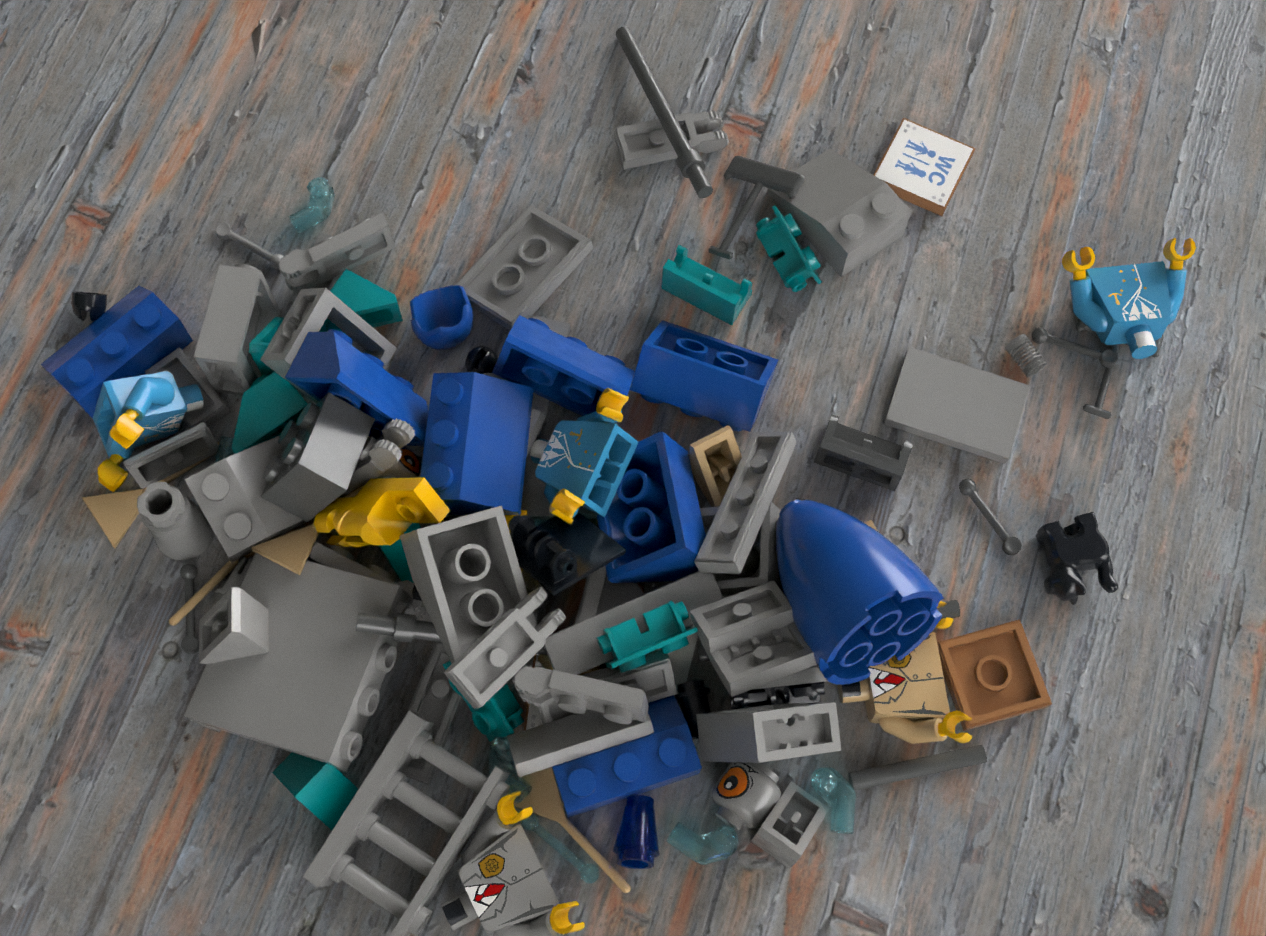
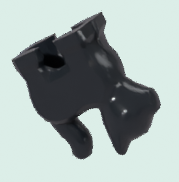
M1094 512L1076 516L1074 518L1075 523L1064 527L1066 534L1069 536L1065 535L1059 521L1043 525L1036 534L1037 541L1044 545L1046 560L1051 568L1049 576L1044 580L1046 592L1057 596L1062 601H1070L1072 605L1077 603L1079 595L1086 594L1083 579L1077 571L1097 569L1098 582L1106 592L1113 593L1118 589V583L1113 577L1109 545L1098 530V522Z

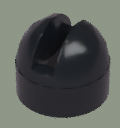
M72 292L71 304L74 314L84 321L87 311H89L90 320L94 322L105 313L107 295L91 292Z
M474 347L466 357L465 365L467 372L492 373L498 359L497 354L489 347ZM485 356L479 370L474 368L480 357Z

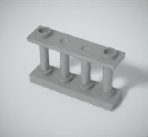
M408 711L303 875V878L318 888L331 886L334 881L336 883L344 881L400 919L390 936H410V934L417 936L422 931L432 914V911L427 908L489 807L496 810L499 800L507 795L510 785L505 783L510 772L495 766L490 776H485L431 741L432 735L428 732L434 723L412 711ZM412 757L415 759L424 758L478 794L463 819L406 782L407 776L403 772ZM395 797L452 835L437 860L380 823L381 817L377 813L386 798L392 800ZM360 839L364 842L370 839L426 877L411 902L353 864L354 858L350 855Z

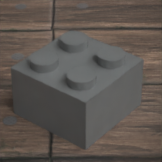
M330 392L316 404L309 402L300 414L298 421L290 420L283 429L278 443L283 445L279 456L275 455L264 471L263 479L268 482L261 497L306 522L310 521L348 489L375 419Z

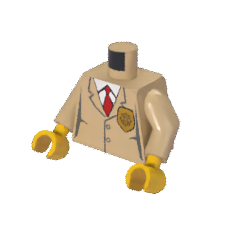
M939 601V605L937 608L943 607L947 603ZM953 618L941 619L935 628L946 629L950 627ZM931 632L918 647L900 661L894 655L880 665L868 667L871 672L869 678L856 683L837 685L841 703L865 701L869 722L880 723L883 731L910 744L944 741L947 736L959 743H968L972 739V735L969 733H955L957 723L963 720L970 721L972 718L961 711L955 710L950 712L935 632Z

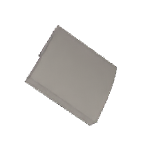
M775 581L690 610L691 620L694 627L698 629L697 634L731 697L817 665L814 652L804 641L794 623L792 607Z

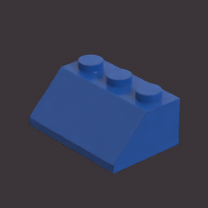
M137 286L100 318L92 322L41 363V366L93 419L103 382L146 375L145 371L177 348L180 347L183 350L193 340L181 320L152 291Z
M519 315L504 342L492 373L510 382L529 386L534 390L533 393L584 416L596 411L598 400L606 388L627 396L635 371L626 367L623 361L614 356H603L589 349L583 341L577 338L564 337L550 330L547 324L538 319H527Z
M662 320L642 345L630 390L639 393L648 402L657 404L665 402L679 407L681 412L692 417L705 416L719 421L723 427L730 426L732 431L746 430L750 432L760 412L778 359Z
M329 329L328 332H308L285 376L286 379L318 401L330 392L373 417L375 420L368 435L369 437L372 436L376 439L381 436L386 423L397 418L398 420L406 421L415 430V435L407 446L424 447L428 406L426 400L413 391L414 386L409 381L388 373L383 369L384 363L371 354L360 352L352 346L353 340L341 331Z
M476 372L433 373L420 477H424L450 509L447 515H470L501 505L504 515H521L534 392L531 387Z
M663 431L639 441L605 518L597 515L599 529L626 549L624 555L605 565L608 581L612 583L675 581L699 571L694 561L706 534L688 451Z
M674 695L648 703V714L654 733L552 766L568 818L700 773L702 766L687 722Z

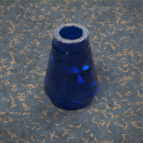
M631 795L626 799V806L613 847V852L617 854L616 863L619 866L630 869H649L654 867L655 857L660 855L654 799L651 797Z

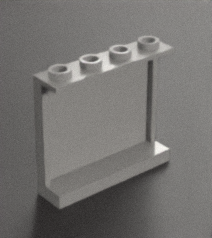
M255 553L240 588L269 609V653L206 664L184 717L204 728L219 733L223 730L328 763L338 770L347 773L351 761L356 759L361 750L363 730L368 717L372 716L378 707L380 700L379 690L385 674L395 664L397 657L396 647L399 642L393 641V636L356 631L358 612L396 617V613L413 615L414 608L412 603L414 599L400 585L306 561L301 574L298 575Z

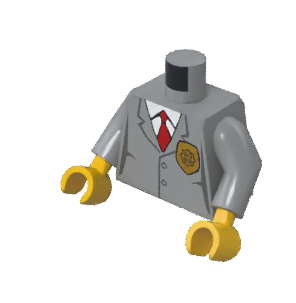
M520 791L508 794L499 800L497 810L479 827L462 855L463 866L457 872L466 891L441 904L453 931L476 918H479L486 934L489 936H559L561 934L581 931L585 927L584 922L573 925L570 923L568 912L570 908L578 906L579 903L577 901L559 903L521 823L514 827L515 823L530 817L533 813L531 806L519 813L515 810L514 800L517 796H520Z

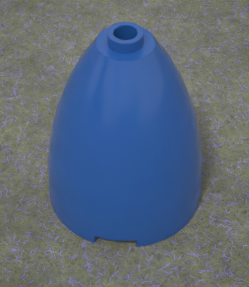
M794 500L781 509L780 517L776 523V555L783 592L792 607L794 623L804 641L814 652L816 664L827 681L832 684L845 685L865 680L871 674L868 667L880 665L894 655L900 661L918 647L934 630L942 617L937 607L939 601L944 599V597L923 571L895 544L864 522L832 506L812 500Z

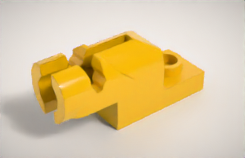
M424 477L370 479L355 497L337 498L315 516L314 526L316 531L321 533H329L335 528L339 535H332L326 542L329 545L354 548L366 545H392L400 539V535H403L412 523H441L450 509Z

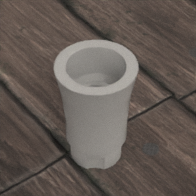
M155 482L149 484L145 492L138 496L137 508L141 520L151 531L158 549L165 556L174 560H189L201 555L210 546L215 533L199 505L190 500L181 489L170 486L167 482Z

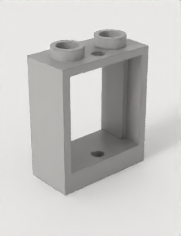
M240 263L235 266L219 264L193 356L216 392L243 396V392L251 388L252 383L262 376L249 352V343L274 317L278 316L279 307L262 271L248 264Z
M327 288L301 289L260 359L315 403L319 401L286 379L285 376L308 332H319L327 318L364 348L363 353L371 354L384 363L383 369L388 371L390 360L397 349Z
M836 702L763 705L745 709L740 708L696 714L701 761L762 763L842 751Z

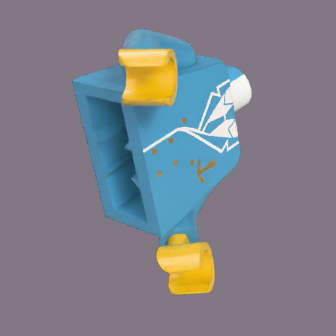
M1176 238L1170 239L1164 245L1163 254L1170 261V268H1165L1163 261L1091 268L1095 261V254L1090 247L1086 246L1080 249V265L1076 262L1074 250L1066 252L1062 258V265L1067 271L1073 273V278L1069 280L1075 316L1092 331H1095L1102 343L1106 345L1128 343L1133 358L1143 359L1150 357L1157 351L1155 340L1162 337L1166 327L1175 321L1184 297L1187 270L1183 269V262L1195 253V242L1191 238L1185 240L1182 256L1175 251Z
M168 371L103 382L93 421L106 452L111 457L105 459L98 467L99 483L112 492L118 490L128 476V472L122 469L119 464L130 458L135 447L175 434L186 412L202 409L204 402L198 385L192 384L178 388L173 374Z
M606 388L602 392L595 412L581 416L576 421H560L556 425L550 440L538 439L534 442L530 451L531 460L538 464L535 470V477L546 484L544 495L550 504L549 511L570 525L574 521L572 518L578 513L580 506L605 518L639 443L617 425V422L623 420L621 409L628 402L629 397L610 388Z

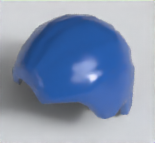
M450 285L429 290L415 296L410 301L412 330L417 339L421 340L427 347L435 350H449L462 344L470 335L473 327V310L463 286Z

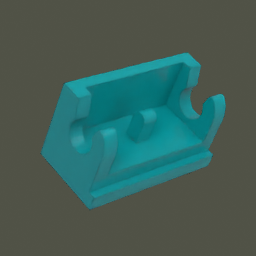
M678 245L674 261L668 259L663 266L662 289L733 326L752 295V282L744 278L742 283L739 284L688 258V249Z

